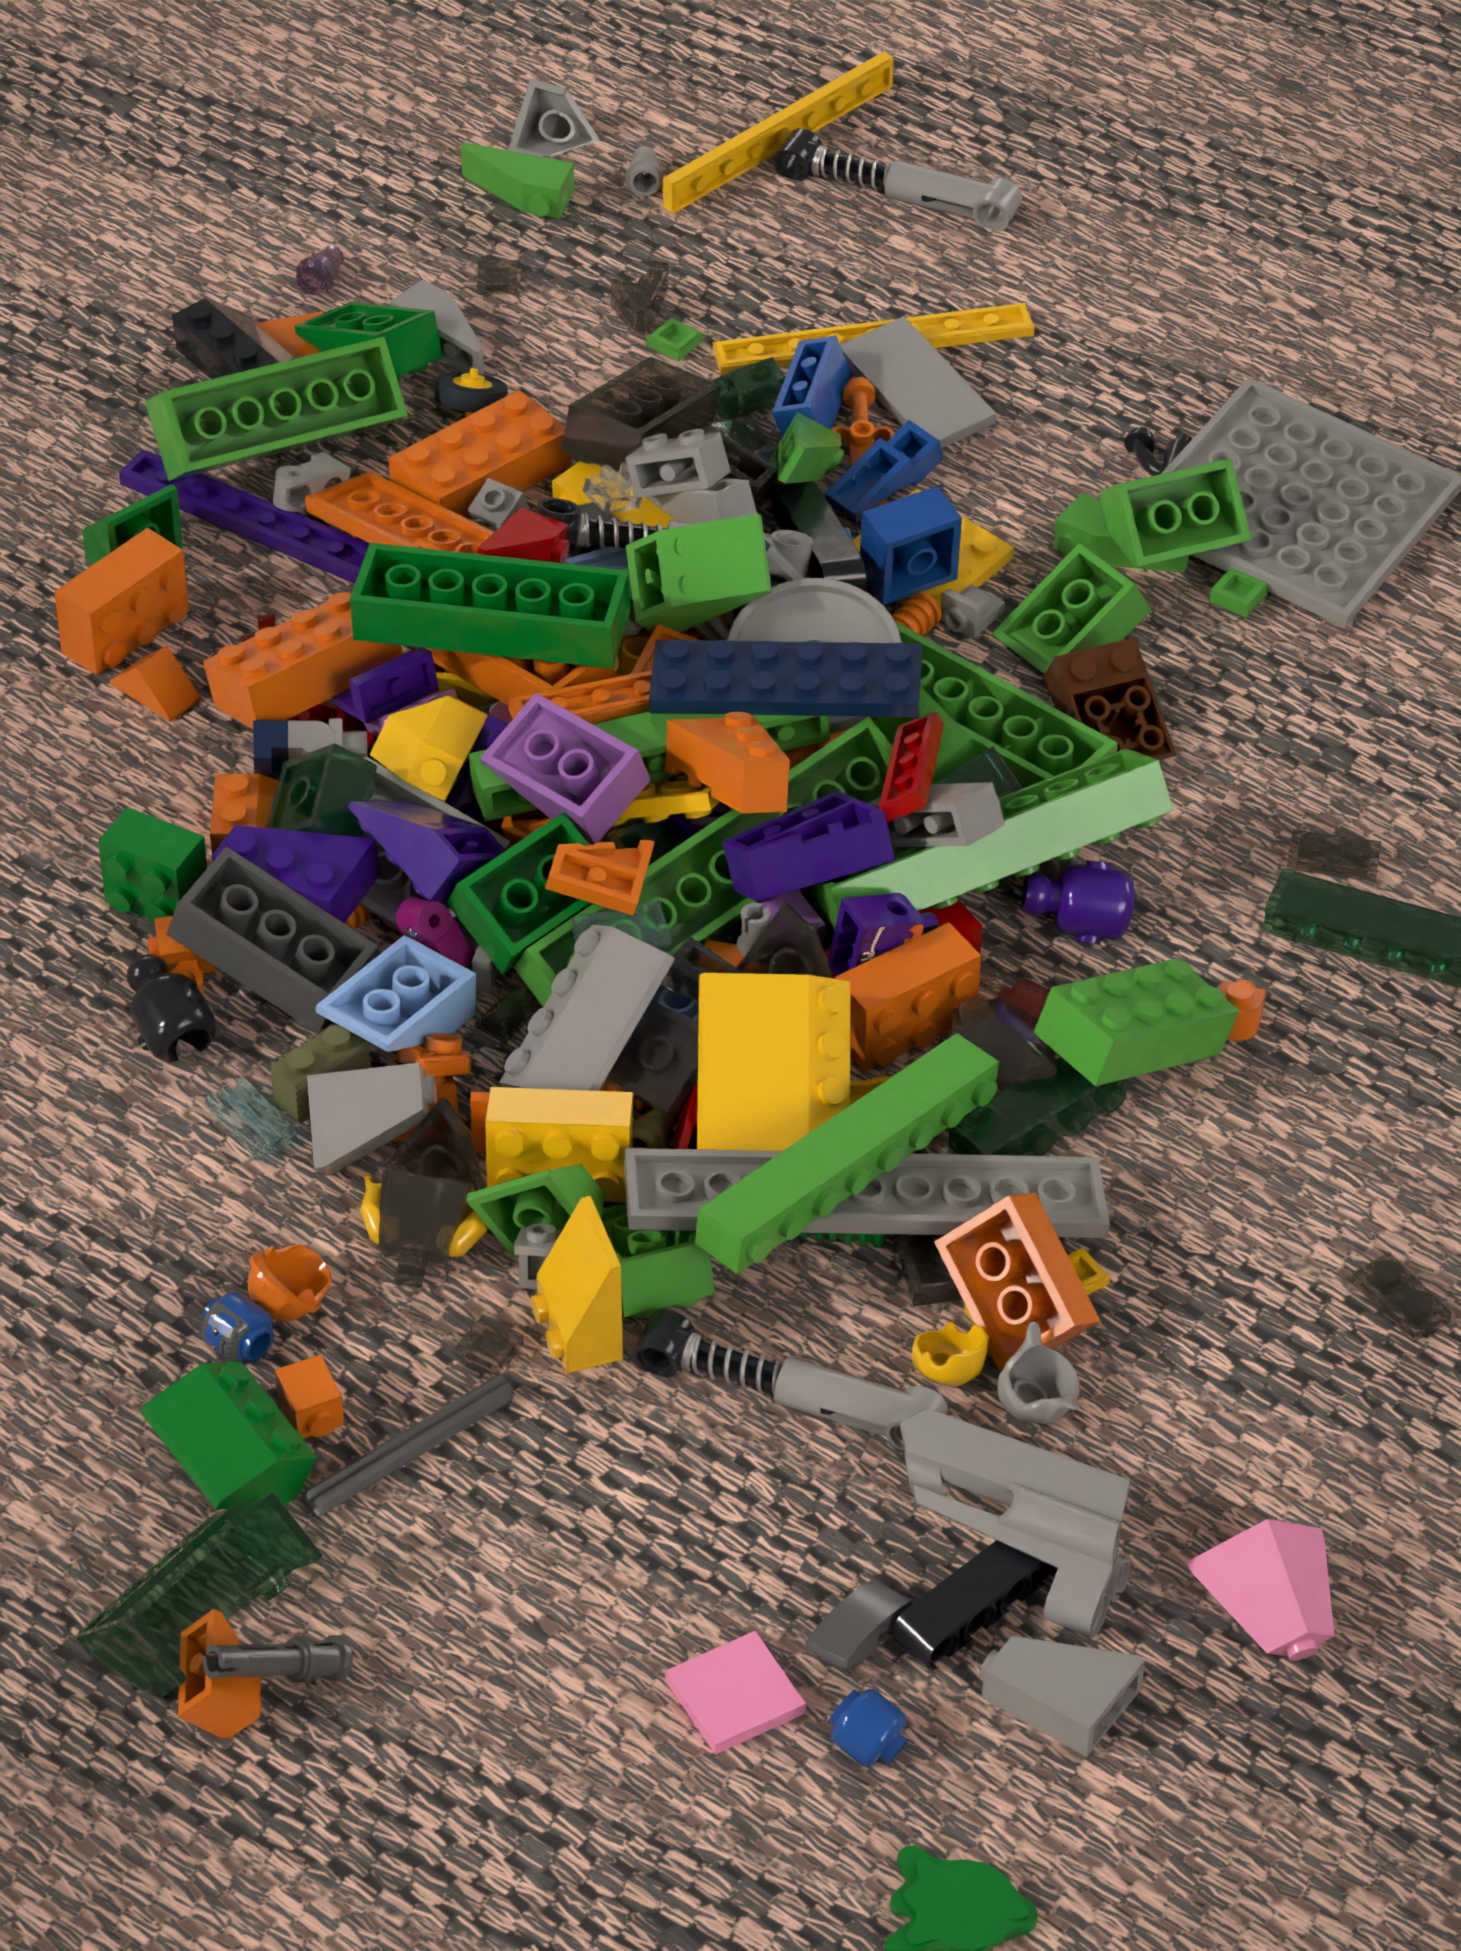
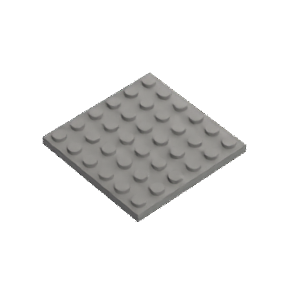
M1249 377L1161 473L1164 474L1231 458L1252 540L1192 554V556L1226 572L1233 568L1268 582V592L1344 628L1354 619L1461 491L1460 474Z

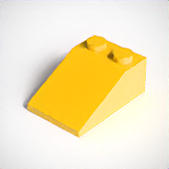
M591 1196L580 1199L538 1271L537 1295L531 1296L532 1309L537 1323L542 1324L546 1322L549 1331H546L549 1353L553 1360L561 1358L567 1374L623 1359L621 1265Z

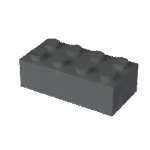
M227 846L177 903L166 935L317 1034L322 1031L330 1020L316 1013V1005L370 963L378 948L377 944Z

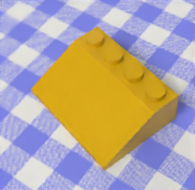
M702 973L699 975L698 1150L784 1151L850 1106V981L795 974Z

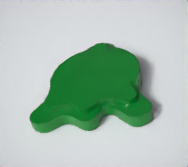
M915 1845L906 1846L898 1853V1869L905 1878V1882L892 1894L890 1908L893 1913L908 1917L910 1922L887 1938L885 1951H989V1949L999 1945L1004 1940L1008 1942L1015 1936L1028 1934L1036 1927L1038 1912L1035 1905L1021 1896L1008 1878L996 1868L971 1860L938 1859Z

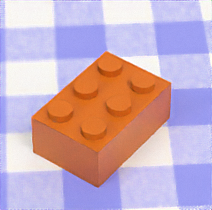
M146 528L55 590L61 653L98 676L107 668L118 666L127 654L140 645L149 644L157 633L170 624H177L182 621L186 613L189 612L183 549Z
M950 923L944 924L835 977L838 980L850 981V1057L864 1072L878 1065L887 1066L893 1063L900 1054L917 1046L920 1048L926 1047L937 1036L953 1028L963 1029L974 1018L978 1017L981 955Z

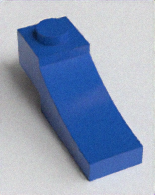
M908 420L887 442L879 438L825 492L827 502L855 523H858L862 519L863 511L876 507L887 497L911 483L917 486L943 460L940 440L911 420Z

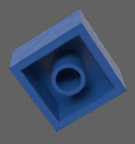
M938 486L862 512L860 555L865 567L866 584L882 605L957 579L962 517Z

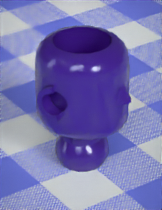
M1086 860V865L1074 864L1068 866L1061 873L1059 881L1049 880L1041 873H1032L1026 876L1022 889L1021 909L1031 916H1039L1045 912L1054 913L1055 924L1060 931L1076 936L1077 941L1100 944L1102 939H1117L1127 932L1133 913L1134 883L1126 872L1112 868V863Z

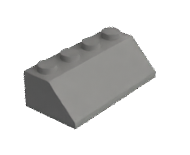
M592 924L577 939L574 947L575 954L567 968L561 970L553 980L551 985L552 993L544 1007L539 1009L529 1021V1032L520 1048L515 1049L508 1057L504 1066L506 1072L499 1083L504 1087L599 1091L675 958L614 927Z

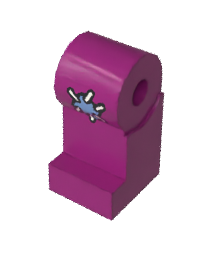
M409 897L401 903L396 914V923L398 929L403 934L410 936L411 939L465 968L472 963L475 953L456 920L443 903L434 900H424L419 897Z

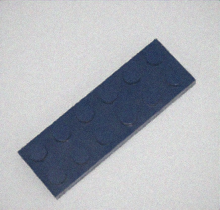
M656 640L649 695L650 713L727 714L729 712H746L751 715L919 717L922 644Z

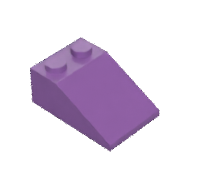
M538 693L533 695L480 757L483 765L549 818L553 819L564 812L583 838L592 845L601 840L651 780L638 750Z

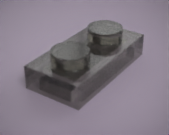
M1293 829L1287 870L1376 882L1381 841Z
M1390 1252L1352 1273L1351 1283L1413 1343L1451 1322L1452 1312Z

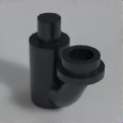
M1134 428L1126 435L1124 445L1128 452L1135 453L1144 470L1151 476L1160 475L1192 439L1188 434H1178L1175 439L1167 444L1162 461L1155 458L1152 454L1156 442L1153 433L1147 428Z

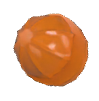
M301 1244L275 1250L274 1246H270L265 1251H255L249 1259L252 1267L248 1277L250 1298L267 1310L273 1320L282 1322L294 1321L309 1312L315 1313L321 1307L320 1301L332 1282V1276L324 1260L314 1251Z

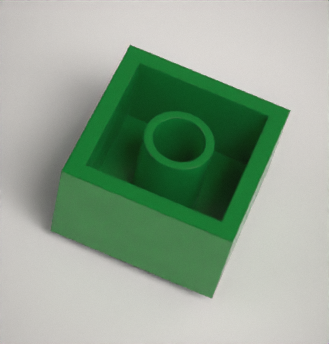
M128 807L98 840L105 902L109 903L119 912L130 911L146 917L153 924H155L154 918L173 916L177 903L207 869L205 838L203 835Z

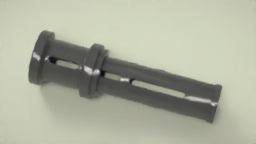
M330 1635L324 1641H312L307 1636H294L285 1644L210 1645L205 1651L208 1654L217 1655H203L204 1672L210 1679L284 1675L295 1683L308 1682L312 1677H325L329 1681H343L349 1675L353 1663L351 1646L342 1635Z

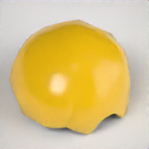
M950 1321L938 1331H925L915 1336L911 1354L913 1365L929 1381L949 1387L961 1386L980 1375L987 1356L989 1335L978 1324L973 1325L971 1330L965 1333L958 1330L954 1322Z

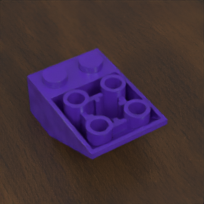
M406 800L350 802L348 808L359 819L358 824L361 829L381 844L386 850L385 854L389 861L402 868L414 882L413 887L417 893L430 901L449 900L457 883L506 851L486 827Z

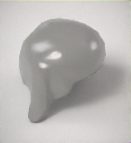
M1034 1321L1030 1322L1023 1344L1017 1353L1006 1362L1004 1369L998 1376V1398L1002 1406L1013 1417L1028 1423L1050 1425L1059 1421L1070 1409H1079L1080 1406L1076 1403V1400L1080 1394V1380L1069 1360L1059 1352L1042 1344L1039 1325Z

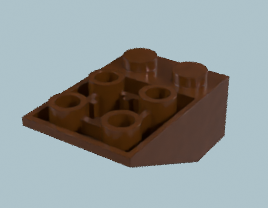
M1135 637L1054 657L1044 674V678L1054 707L1057 710L1118 742L1117 752L1128 749L1157 760L1177 756Z

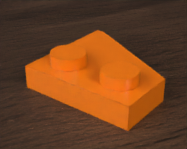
M640 840L638 848L615 849L614 842H596L589 846L580 843L558 844L545 889L633 916L655 842Z

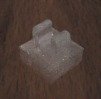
M626 462L621 463L619 472H615L609 465H604L600 475L586 477L582 490L605 514L639 509L642 497L636 498Z

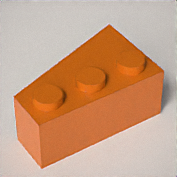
M729 712L725 714V718L667 720L666 772L671 775L684 772L688 775V784L695 788L701 787L702 783L711 787V797L742 814L787 812L790 760L755 717L746 712Z

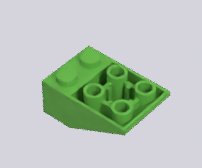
M758 513L663 529L626 545L635 621L653 632L658 623L682 632L772 593L762 518Z

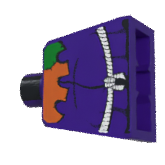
M901 893L841 899L827 965L834 975L838 976L938 928V920L932 912L919 914L908 898Z

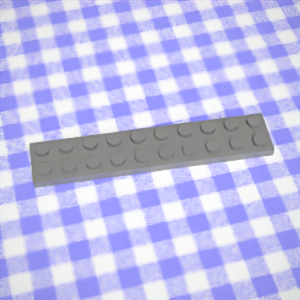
M625 1148L624 1176L629 1230L696 1231L698 1211L701 1206L782 1151ZM910 1154L902 1159L892 1171L884 1172L868 1183L862 1192L856 1195L852 1194L836 1205L826 1217L820 1216L806 1226L801 1233L946 1235L1007 1196L1036 1193L1058 1237L1107 1238L1110 1221L1098 1157Z

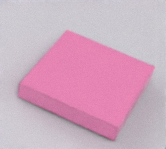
M756 1631L665 1671V1681L715 1755L806 1714V1703Z

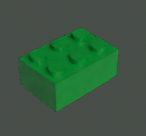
M564 812L457 883L447 902L502 975L513 968L527 948L593 904L545 889L558 844L580 843L589 846Z

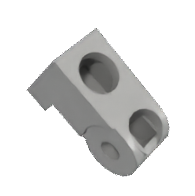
M325 452L311 455V462L302 463L299 466H282L276 470L273 504L277 508L289 512L306 511L305 496L330 487L327 482L334 477L337 478V484L349 480L351 468Z

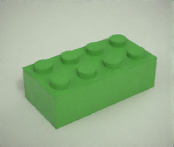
M1176 958L1051 987L1034 1033L1094 1086H1099L1217 1055L1224 1048L1239 1009L1231 1004L1219 989L1210 986L1194 973L1193 968L1188 963Z

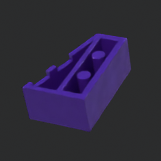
M839 791L830 793L722 841L734 890L758 902L770 901L784 893L896 861L884 811Z
M235 825L212 855V860L214 861L227 846L343 923L347 921L381 874L376 840L372 838Z

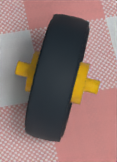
M470 368V372L441 374L437 377L435 385L436 401L446 407L465 411V416H469L473 412L475 413L508 396L506 383L491 376L478 374L477 368Z

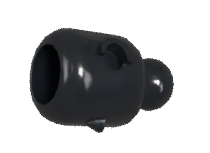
M146 954L135 959L128 967L127 982L131 989L136 992L131 1001L130 1014L140 1033L137 1041L141 1048L150 1051L154 1057L164 1062L179 1060L175 1049L179 1039L194 1046L199 1052L207 1049L215 1038L217 1022L197 987V981L180 973H170L166 961L155 954Z

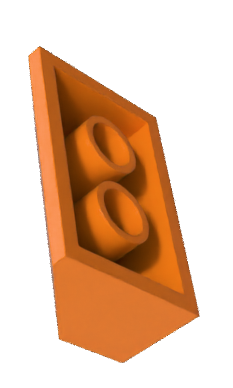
M1036 1193L1009 1195L934 1241L974 1323L982 1326L989 1335L988 1351L999 1371L1004 1369L1006 1362L1017 1353L1023 1344L1030 1322L1034 1321L1039 1325L1042 1344L1051 1349L1068 1342L1101 1322Z

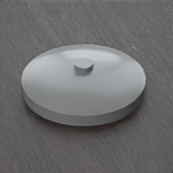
M822 578L792 580L771 587L772 593L749 602L735 619L727 640L902 643L896 623L890 613L877 599L848 583ZM829 716V733L849 729L867 717Z

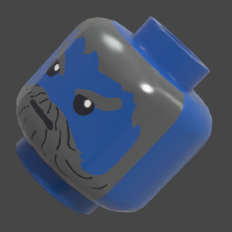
M231 1292L222 1297H217L210 1301L203 1311L202 1339L211 1349L227 1361H240L242 1364L247 1361L254 1362L262 1358L270 1349L274 1340L273 1318L267 1310L244 1293Z

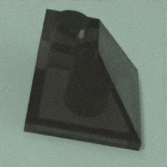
M997 997L988 1000L973 998L964 1001L959 1007L952 1008L953 1035L956 1033L960 1034L999 1061L996 1078L997 1089L1057 1075V1053L1034 1033L1038 1018Z

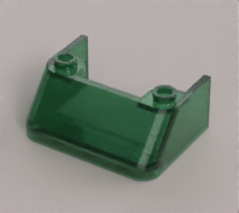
M270 1492L222 1510L198 1525L77 1633L76 1639L89 1655L145 1695L158 1692L163 1697L188 1679L180 1669V1640L182 1631L213 1609L222 1612L226 1620H228L250 1600L262 1595L267 1601L274 1598L290 1585L291 1581L287 1576L293 1570L315 1563L323 1555L274 1492Z

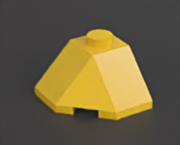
M450 695L410 709L392 713L388 716L370 756L403 781L445 801L464 767L488 714Z

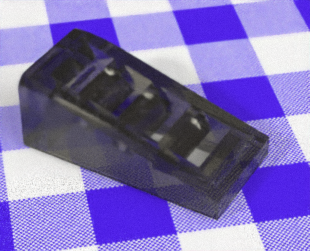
M690 936L672 955L675 961L661 984L671 991L699 1003L700 974L743 972Z

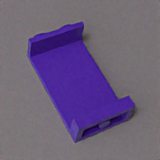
M417 648L349 679L350 689L332 696L327 701L367 724L439 691L432 652L426 648Z

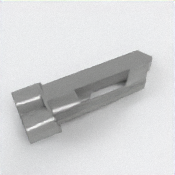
M928 1408L900 1423V1430L905 1447L907 1475L916 1504L1058 1568L1046 1599L1044 1619L1090 1637L1096 1636L1106 1618L1109 1602L1116 1603L1120 1596L1115 1594L1117 1591L1122 1594L1130 1574V1561L1117 1556L1120 1543L1121 1524L1131 1480ZM942 1481L1010 1505L1005 1513L997 1516L950 1499L944 1495Z

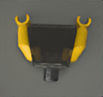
M383 1170L382 1183L379 1184L373 1183L372 1175L364 1177L366 1191L361 1203L360 1214L370 1240L380 1246L384 1258L399 1260L394 1282L398 1285L421 1288L427 1265L450 1268L455 1257L463 1256L489 1230L487 1225L466 1201L467 1194L474 1192L473 1185L470 1183Z

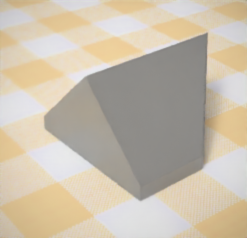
M530 78L508 151L549 158L600 140L566 88Z

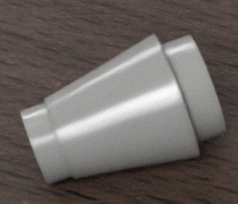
M642 146L635 150L625 179L628 187L634 193L640 196H649L658 191L663 185L664 173L655 151L650 147Z

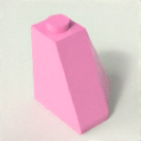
M1267 1519L1187 1561L1192 1574L1267 1654L1288 1656L1291 1661L1305 1659L1319 1651L1317 1645L1335 1636L1325 1539L1321 1528Z

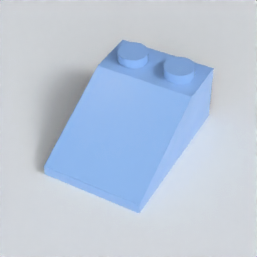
M404 935L316 1005V1013L387 1052L425 1044V1036L429 1034H453L475 1016L476 973Z

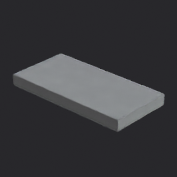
M904 316L840 345L850 371L856 377H864L869 380L875 388V398L902 426L908 420H911L940 440L941 448L996 424L997 413Z

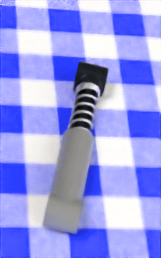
M803 128L795 129L788 135L773 160L774 168L782 177L803 181L807 176L812 177L817 174V176L823 175L824 178L834 175L837 181L846 178L849 184H854L858 181L863 188L868 185H872L875 191L885 188L887 198L974 219L980 227L996 231H1003L1009 225L1023 199L1019 187L1005 178H996L988 183L900 160H895L892 165L889 162L885 166L879 164L878 159L874 162L866 161L865 156L857 159L853 158L852 153L848 156L841 155L840 150L833 153L830 152L827 146L822 145L820 138L814 132Z
M559 498L540 500L537 507V513L569 524L565 537L566 540L570 541L568 554L574 551L576 545H581V547L586 545L588 548L591 544L600 545L602 550L606 546L615 547V550L618 552L621 548L626 549V545L659 530L695 524L669 520L668 527L662 528L659 523L655 527L647 526L644 521L638 525L632 524L630 519L625 523L617 522L615 517L610 521L603 520L600 515L594 519L590 518L587 513H580V507L577 504ZM778 530L772 534L764 533V539L796 569L798 574L801 573L807 578L813 547L812 538L804 533L793 530Z
M657 1310L651 1315L632 1353L634 1362L643 1371L670 1378L677 1371L681 1372L685 1369L687 1371L693 1370L697 1375L707 1371L712 1379L724 1376L728 1384H732L736 1380L740 1381L744 1389L752 1385L756 1386L760 1394L770 1390L774 1394V1402L776 1404L884 1436L891 1445L905 1450L900 1430V1423L927 1408L947 1415L949 1410L944 1398L936 1391L927 1387L910 1386L902 1391L790 1356L781 1365L780 1359L773 1363L765 1360L764 1354L760 1358L750 1356L748 1349L744 1353L734 1351L732 1344L728 1346V1349L717 1346L718 1342L716 1339L712 1344L704 1342V1338L701 1335H696L692 1323L682 1314L673 1310Z

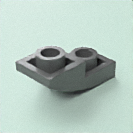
M871 1580L847 1596L823 1619L806 1640L805 1649L824 1658L828 1664L846 1670L877 1652L879 1634L894 1626L899 1616L912 1605V1600Z

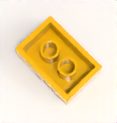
M490 1087L486 1115L487 1188L549 1169L582 1164L605 1193L604 1202H626L624 1152L625 1148H633V1092Z

